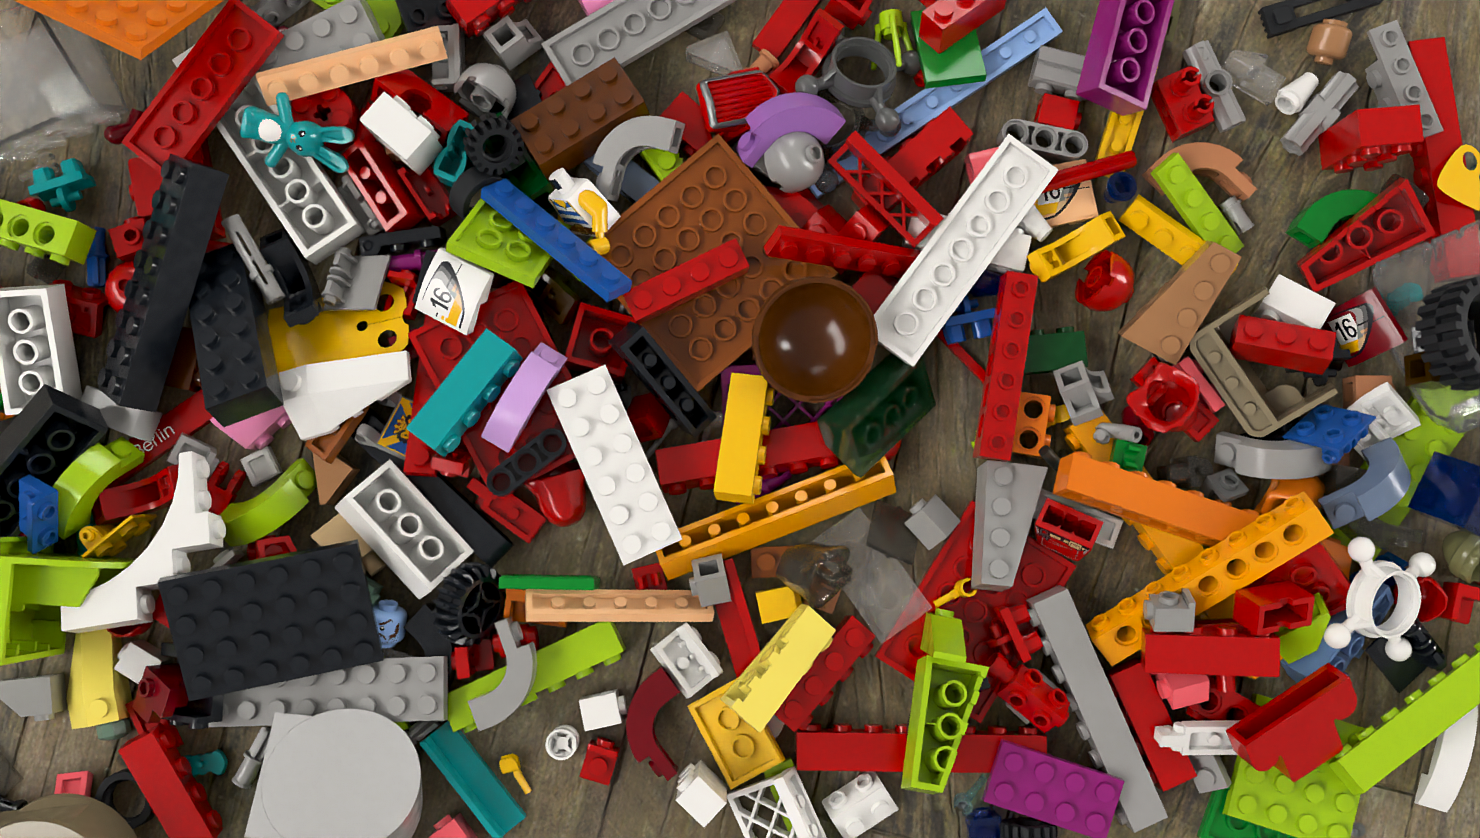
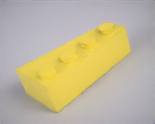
M800 604L720 700L747 724L761 733L801 677L812 667L813 661L818 654L830 646L833 641L832 635L836 630L809 605Z

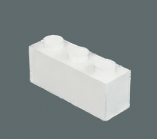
M700 760L695 766L690 763L680 773V779L677 781L679 784L676 787L678 790L676 801L696 821L705 827L727 804V785Z

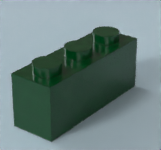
M1074 327L1057 328L1056 333L1044 334V329L1030 330L1023 376L1053 373L1055 370L1081 360L1087 368L1088 359L1084 331H1074Z

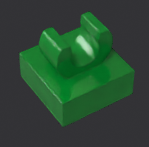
M1115 439L1109 461L1119 464L1120 469L1129 472H1142L1147 446Z

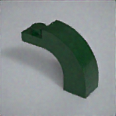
M499 112L496 116L499 118V115H502V113ZM496 134L487 138L484 143L491 153H495L504 145V138ZM521 146L524 151L523 155L516 156L519 159V163L516 165L511 162L509 165L512 170L509 172L505 167L502 170L514 186L551 214L555 211V208L548 198L554 189L524 146Z

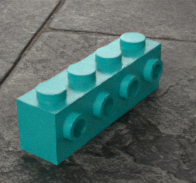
M486 328L406 429L442 457H445L458 447L461 436L468 427L470 428L478 422L481 411L487 403L497 398L501 391V386L507 378L517 373L523 358L515 348Z

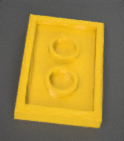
M738 678L687 706L730 789L786 760L768 725L759 733L720 700Z

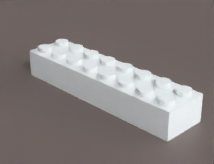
M194 46L172 59L177 68ZM255 74L216 126L303 256L317 265L335 253V251H338L340 247H344L366 231L316 158L297 155L288 148L278 164L271 168L265 164V159L275 144L242 138L240 136L243 113L247 107L257 106L269 113L279 115L277 104L267 106Z

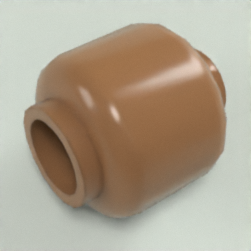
M1323 19L1322 23L1313 26L1306 51L1315 57V63L1331 66L1334 60H1342L1346 57L1353 36L1352 31L1347 28L1348 23L1335 19Z

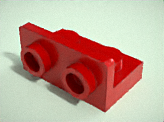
M62 279L54 280L48 284L65 285L72 332L92 338L102 335L103 309L108 305V301L101 290L91 287H78L73 285L71 281Z

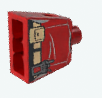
M1047 498L1035 523L1037 543L1057 554L1074 561H1080L1092 550L1104 522Z

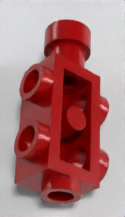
M999 651L993 653L984 666L989 667L987 675L992 679L997 678L1001 681L997 695L1042 732L1046 733L1055 726L1061 727L1069 717L1068 708L1070 706L1064 691L1059 688L1053 689L1045 683L1038 670L1034 668L1028 669L1023 664L1013 668L1008 663L1009 660Z

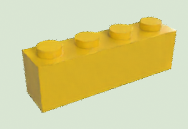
M731 373L713 491L716 500L754 504L755 495L761 494L762 476H758L759 464L764 465L766 460L767 448L762 446L763 435H769L771 417L766 416L767 407L773 406L775 388L770 387V384L763 376Z

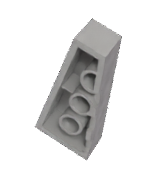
M987 460L977 468L972 589L1002 592L1013 586L1048 467Z

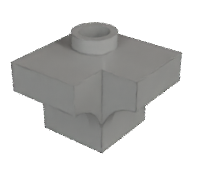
M508 15L483 34L484 39L509 71L541 49V43L544 42L527 19L513 22Z
M1082 360L1053 371L1059 392L1074 426L1104 416L1100 404L1115 399L1104 370L1090 371L1085 367Z

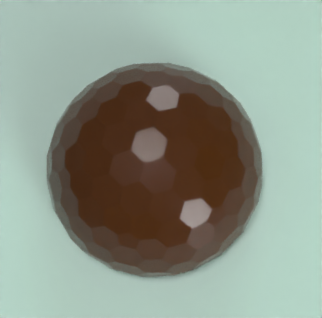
M808 276L795 279L775 290L761 307L752 329V351L756 365L764 379L779 393L802 402L821 403L832 401L852 391L870 371L876 346L878 345L876 321L865 299L844 282L824 276Z

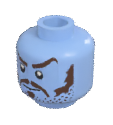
M380 600L379 604L373 607L382 648H392L405 637L406 629L404 626L407 624L408 616L406 610L398 606L396 601Z

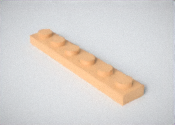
M434 26L256 73V78L267 106L277 104L276 96L280 92L286 93L290 101L447 59L448 57L439 27Z
M526 589L525 592L526 622H712L714 617L713 605L701 607L699 596H692L691 590Z

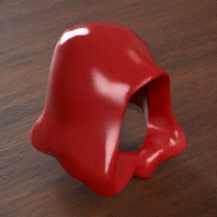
M1160 362L1153 372L1144 379L1143 386L1127 395L1126 402L1135 415L1148 428L1161 433H1167L1168 431L1182 432L1190 430L1195 425L1198 401L1200 399V386L1188 373ZM1158 383H1162V385L1148 399V394L1152 386Z
M578 462L566 463L525 484L535 495L541 512L550 523L559 527H568L578 523L584 516L587 505L586 479Z

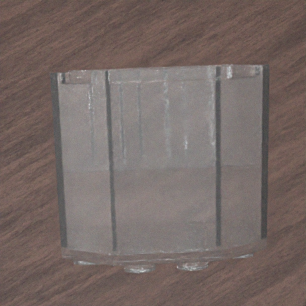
M24 5L0 10V162L9 160L11 163L21 160V162L32 160L39 156L37 152L45 148H49V150L57 149L67 144L66 138L73 136L81 138L95 132L93 127L104 123L105 126L122 120L121 115L129 110L99 40Z

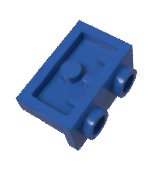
M31 475L19 479L20 531L27 535L28 552L36 554L58 542V490Z

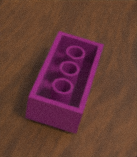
M1100 0L1076 95L1122 116L1147 110L1174 0Z

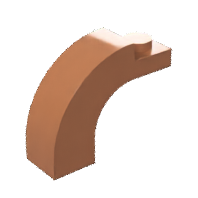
M1206 142L1188 143L1168 151L1141 175L1162 196L1165 195L1150 173L1172 153H1179L1194 175L1204 176L1213 180L1230 197L1235 195L1237 199H1241L1243 202L1257 190L1252 184L1251 178L1244 172L1236 169L1244 159L1230 149Z

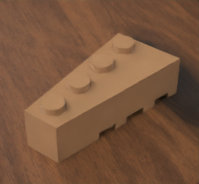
M1207 240L1179 271L1158 290L1159 292L1146 305L1144 304L1136 315L1117 333L1166 361L1177 365L1242 256L1213 241Z

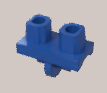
M966 295L954 311L958 315L951 316L941 328L947 345L966 341L963 325L971 324L974 340L991 336L993 328L991 319L994 318L995 308L971 312V309L978 308V300H969Z

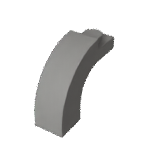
M640 116L618 125L604 138L594 156L592 163L603 166L602 172L599 173L596 179L595 187L607 200L618 202L625 170L631 159L647 149H659L678 154L685 124L660 116Z
M1225 431L1216 434L1214 462L1235 468V473L1265 479H1302L1321 475L1330 471L1332 464H1326L1322 460L1323 454L1320 447L1292 440H1258Z
M512 617L494 623L507 659L506 673L502 682L496 689L468 701L478 732L502 722L515 712L528 697L535 681L537 654L534 642L521 645L520 640L523 639V633L517 621L513 622Z

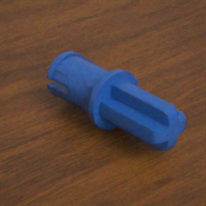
M95 227L97 232L86 258L87 284L92 288L105 287L107 280L106 261L109 260V255L106 254V229Z

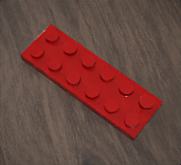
M229 0L121 143L160 174L162 165L169 159L170 154L190 160L285 35L240 0Z

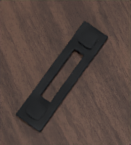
M1285 0L1262 7L1258 14H1261L1260 20H1263L1262 26H1265L1266 29L1264 31L1268 34L1266 37L1269 39L1321 22L1323 19H1331L1377 6L1383 0H1346L1349 2L1296 18L1294 8L1320 0Z

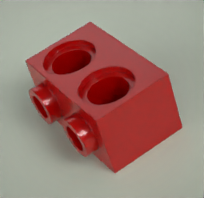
M1207 675L1209 679V703L1204 707H1201L1200 703L1186 706L1188 709L1185 714L1197 721H1204L1205 719L1208 721L1227 720V712L1234 708L1236 711V718L1234 720H1242L1261 706L1235 691H1217L1216 680Z

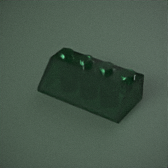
M890 353L866 375L858 386L845 394L817 420L825 445L857 477L862 478L936 405L923 356L912 367Z

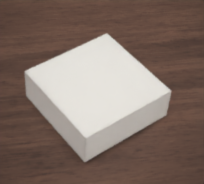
M266 446L240 459L253 487L262 485L283 474L270 446Z

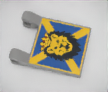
M396 391L382 401L376 400L384 406L395 407L382 433H378L367 424H361L357 429L355 440L360 444L376 447L405 461L409 434L406 427L411 420L413 400L402 396Z

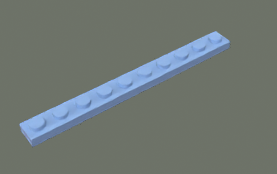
M1044 8L981 51L987 74L986 81L925 88L894 109L899 115V124L895 130L883 132L877 128L874 122L859 132V134L882 156L921 130L930 120L936 119L949 106L951 108L955 107L1037 52L1041 45L1046 46L1059 37L1063 30L1048 9ZM845 143L824 156L825 166L823 173L817 182L809 187L817 199L845 181L827 163ZM848 149L837 162L845 170H858V158Z

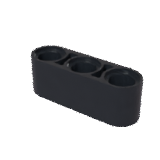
M554 428L547 429L495 467L486 479L489 491L499 497H507L565 453L567 441L564 434ZM553 435L559 437L562 445L558 451L549 452L544 448V441L547 437ZM529 454L535 457L536 466L533 470L525 472L519 468L518 462L522 456ZM499 474H507L510 477V486L504 491H497L493 486V480Z

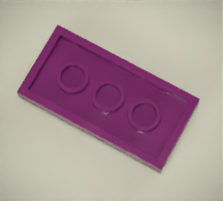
M1001 739L982 799L984 802L1092 838H1107L1125 781L1122 778Z

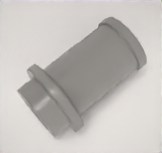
M1233 195L1220 203L1219 207L1221 208L1220 212L1225 214L1238 236L1252 228L1254 223L1251 222L1240 204L1242 200L1237 199Z

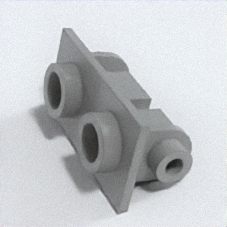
M261 0L256 5L250 6V8L273 27H277L311 0Z
M347 174L342 177L341 181L343 184L337 188L367 234L369 236L376 235L384 227L351 176Z

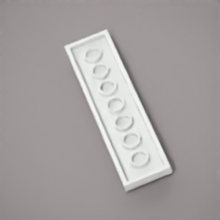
M1008 134L874 314L878 330V343L912 368L1058 172V169Z

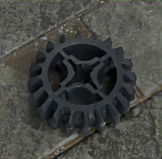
M479 562L461 563L458 569L452 568L451 576L443 577L444 585L441 588H437L439 591L438 598L432 600L436 604V608L431 613L436 617L433 625L438 628L437 633L450 643L471 647L473 644L480 645L482 639H489L490 631L497 630L494 623L498 620H503L500 615L502 610H504L505 605L503 603L506 599V593H504L505 589H499V577L502 575L491 566Z

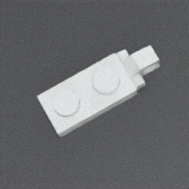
M1240 720L1174 722L1173 726H1155L1154 739H1156L1160 747H1170L1172 751H1179L1182 755H1238L1233 750L1225 730Z

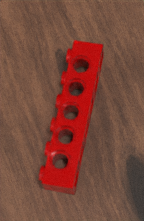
M1007 271L1000 277L973 458L1002 462L1011 460L1038 283L1037 275Z

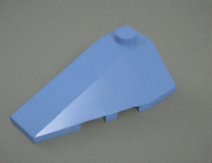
M1384 583L1379 587L1373 601L1372 616L1375 626L1381 624L1394 602L1389 586ZM1346 609L1333 615L1327 626L1333 623H1343L1348 618ZM1354 630L1351 633L1349 644L1344 648L1335 649L1325 642L1323 635L1317 651L1291 664H1288L1284 658L1280 662L1287 675L1296 683L1327 663L1349 676L1344 671L1353 657L1360 659L1364 652L1362 648L1366 636Z

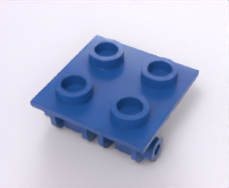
M1319 404L1293 426L1283 438L1320 447L1323 454L1322 460L1326 464H1336L1341 460L1344 453H1349L1361 438H1365L1368 435L1369 425L1376 419V416L1333 407L1328 404Z

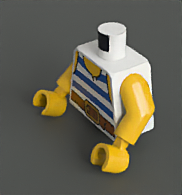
M564 168L556 170L549 177V181L556 189L549 195L548 199L558 213V220L571 225L570 231L574 234L596 237V239L588 240L587 245L600 255L606 254L610 249L608 239L604 237V234L608 232L610 227L621 216L590 180L570 177Z

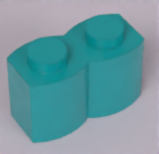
M461 119L451 128L447 138V147L439 153L434 164L435 176L441 183L450 187L453 186L454 182L463 172L473 165L464 150L466 146L463 143V137L468 138L465 133L466 128L472 130L474 127ZM485 143L483 144V151H485L486 148Z

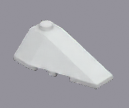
M399 351L307 364L279 372L284 402L283 407L300 439L306 441L335 432L340 428L339 424L352 416L356 418L364 413L363 409L376 400H384L412 382L409 352Z

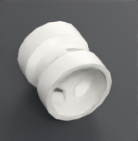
M559 725L547 737L546 751L556 760L568 759L579 746V733L570 725Z

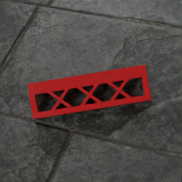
M856 130L846 139L845 144L827 161L913 248L944 219ZM849 149L858 158V170H845L837 160ZM862 163H863L869 170H862ZM851 175H858V182ZM862 175H875L879 179V192H867L862 187ZM884 185H885L890 191H885V192H884ZM872 196H879V203ZM884 196H896L901 201V213H888L884 209ZM905 206H906L912 213H905ZM894 218H901V225ZM905 218H918L926 228L914 238L906 230Z
M732 557L723 560L732 601L715 604L735 674L738 678L761 650Z

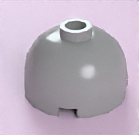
M476 63L470 66L460 75L454 86V93L456 94L458 91L461 96L460 104L478 118L484 114L489 119V110H491L495 102H498L505 107L501 113L507 119L517 98L515 84L507 71L499 65L490 63Z
M806 132L787 133L774 141L764 153L765 167L772 182L778 181L783 187L780 190L786 193L793 194L814 185L822 175L825 166L821 145L813 135Z

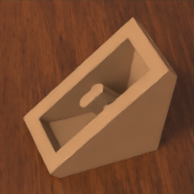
M313 453L320 505H335L360 469L339 454L333 463L330 464Z

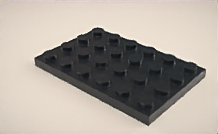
M358 539L163 577L158 581L189 701L384 661V653Z

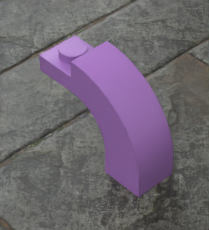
M803 92L778 95L757 106L745 118L751 129L741 136L735 149L743 163L753 168L772 143L779 137L791 132H806L827 145L846 120L837 107L817 95Z

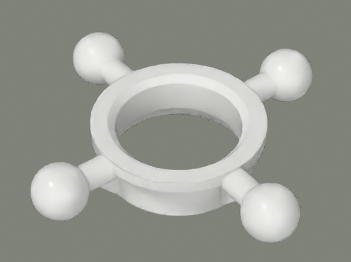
M1356 537L1350 541L1348 553L1353 560L1359 562L1361 570L1354 577L1348 590L1346 599L1348 618L1341 624L1333 623L1327 626L1324 640L1330 647L1341 649L1349 644L1351 633L1354 630L1370 638H1388L1385 645V652L1388 657L1394 661H1405L1411 656L1412 646L1401 635L1407 632L1413 625L1421 605V591L1417 577L1430 576L1436 569V562L1430 554L1419 552L1410 558L1409 568L1403 571L1395 563L1385 560L1373 561L1372 558L1375 554L1374 543L1366 537ZM1393 576L1398 586V598L1395 609L1386 622L1375 626L1372 616L1375 595L1382 583Z

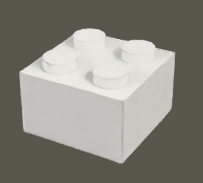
M383 92L359 120L377 140L420 176L444 149L438 141L441 136L421 115L417 117L410 110L411 107L398 95L391 98L386 92Z

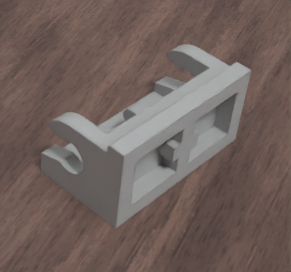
M459 24L437 25L448 58L432 62V87L436 88L440 93L454 92L455 83L465 71V34Z

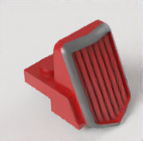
M759 67L733 71L726 76L704 79L696 85L707 130L715 132L716 135L719 133L729 146L737 142L744 133L751 129L745 119L749 113L763 102L778 96L780 91L767 74L759 70Z

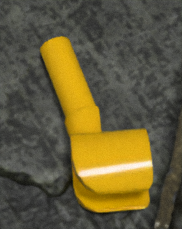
M1065 404L1056 406L1054 423L1047 422V428L1070 419Z
M961 579L955 583L953 590L934 600L933 603L938 608L952 599L971 597L976 594L977 589L965 593L963 584L971 579Z
M512 753L501 756L499 765L502 774L513 772L524 793H530L532 790L522 774L518 755Z

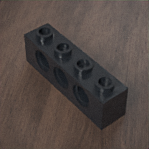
M630 321L608 341L682 431L696 438L717 418L716 414L643 326Z

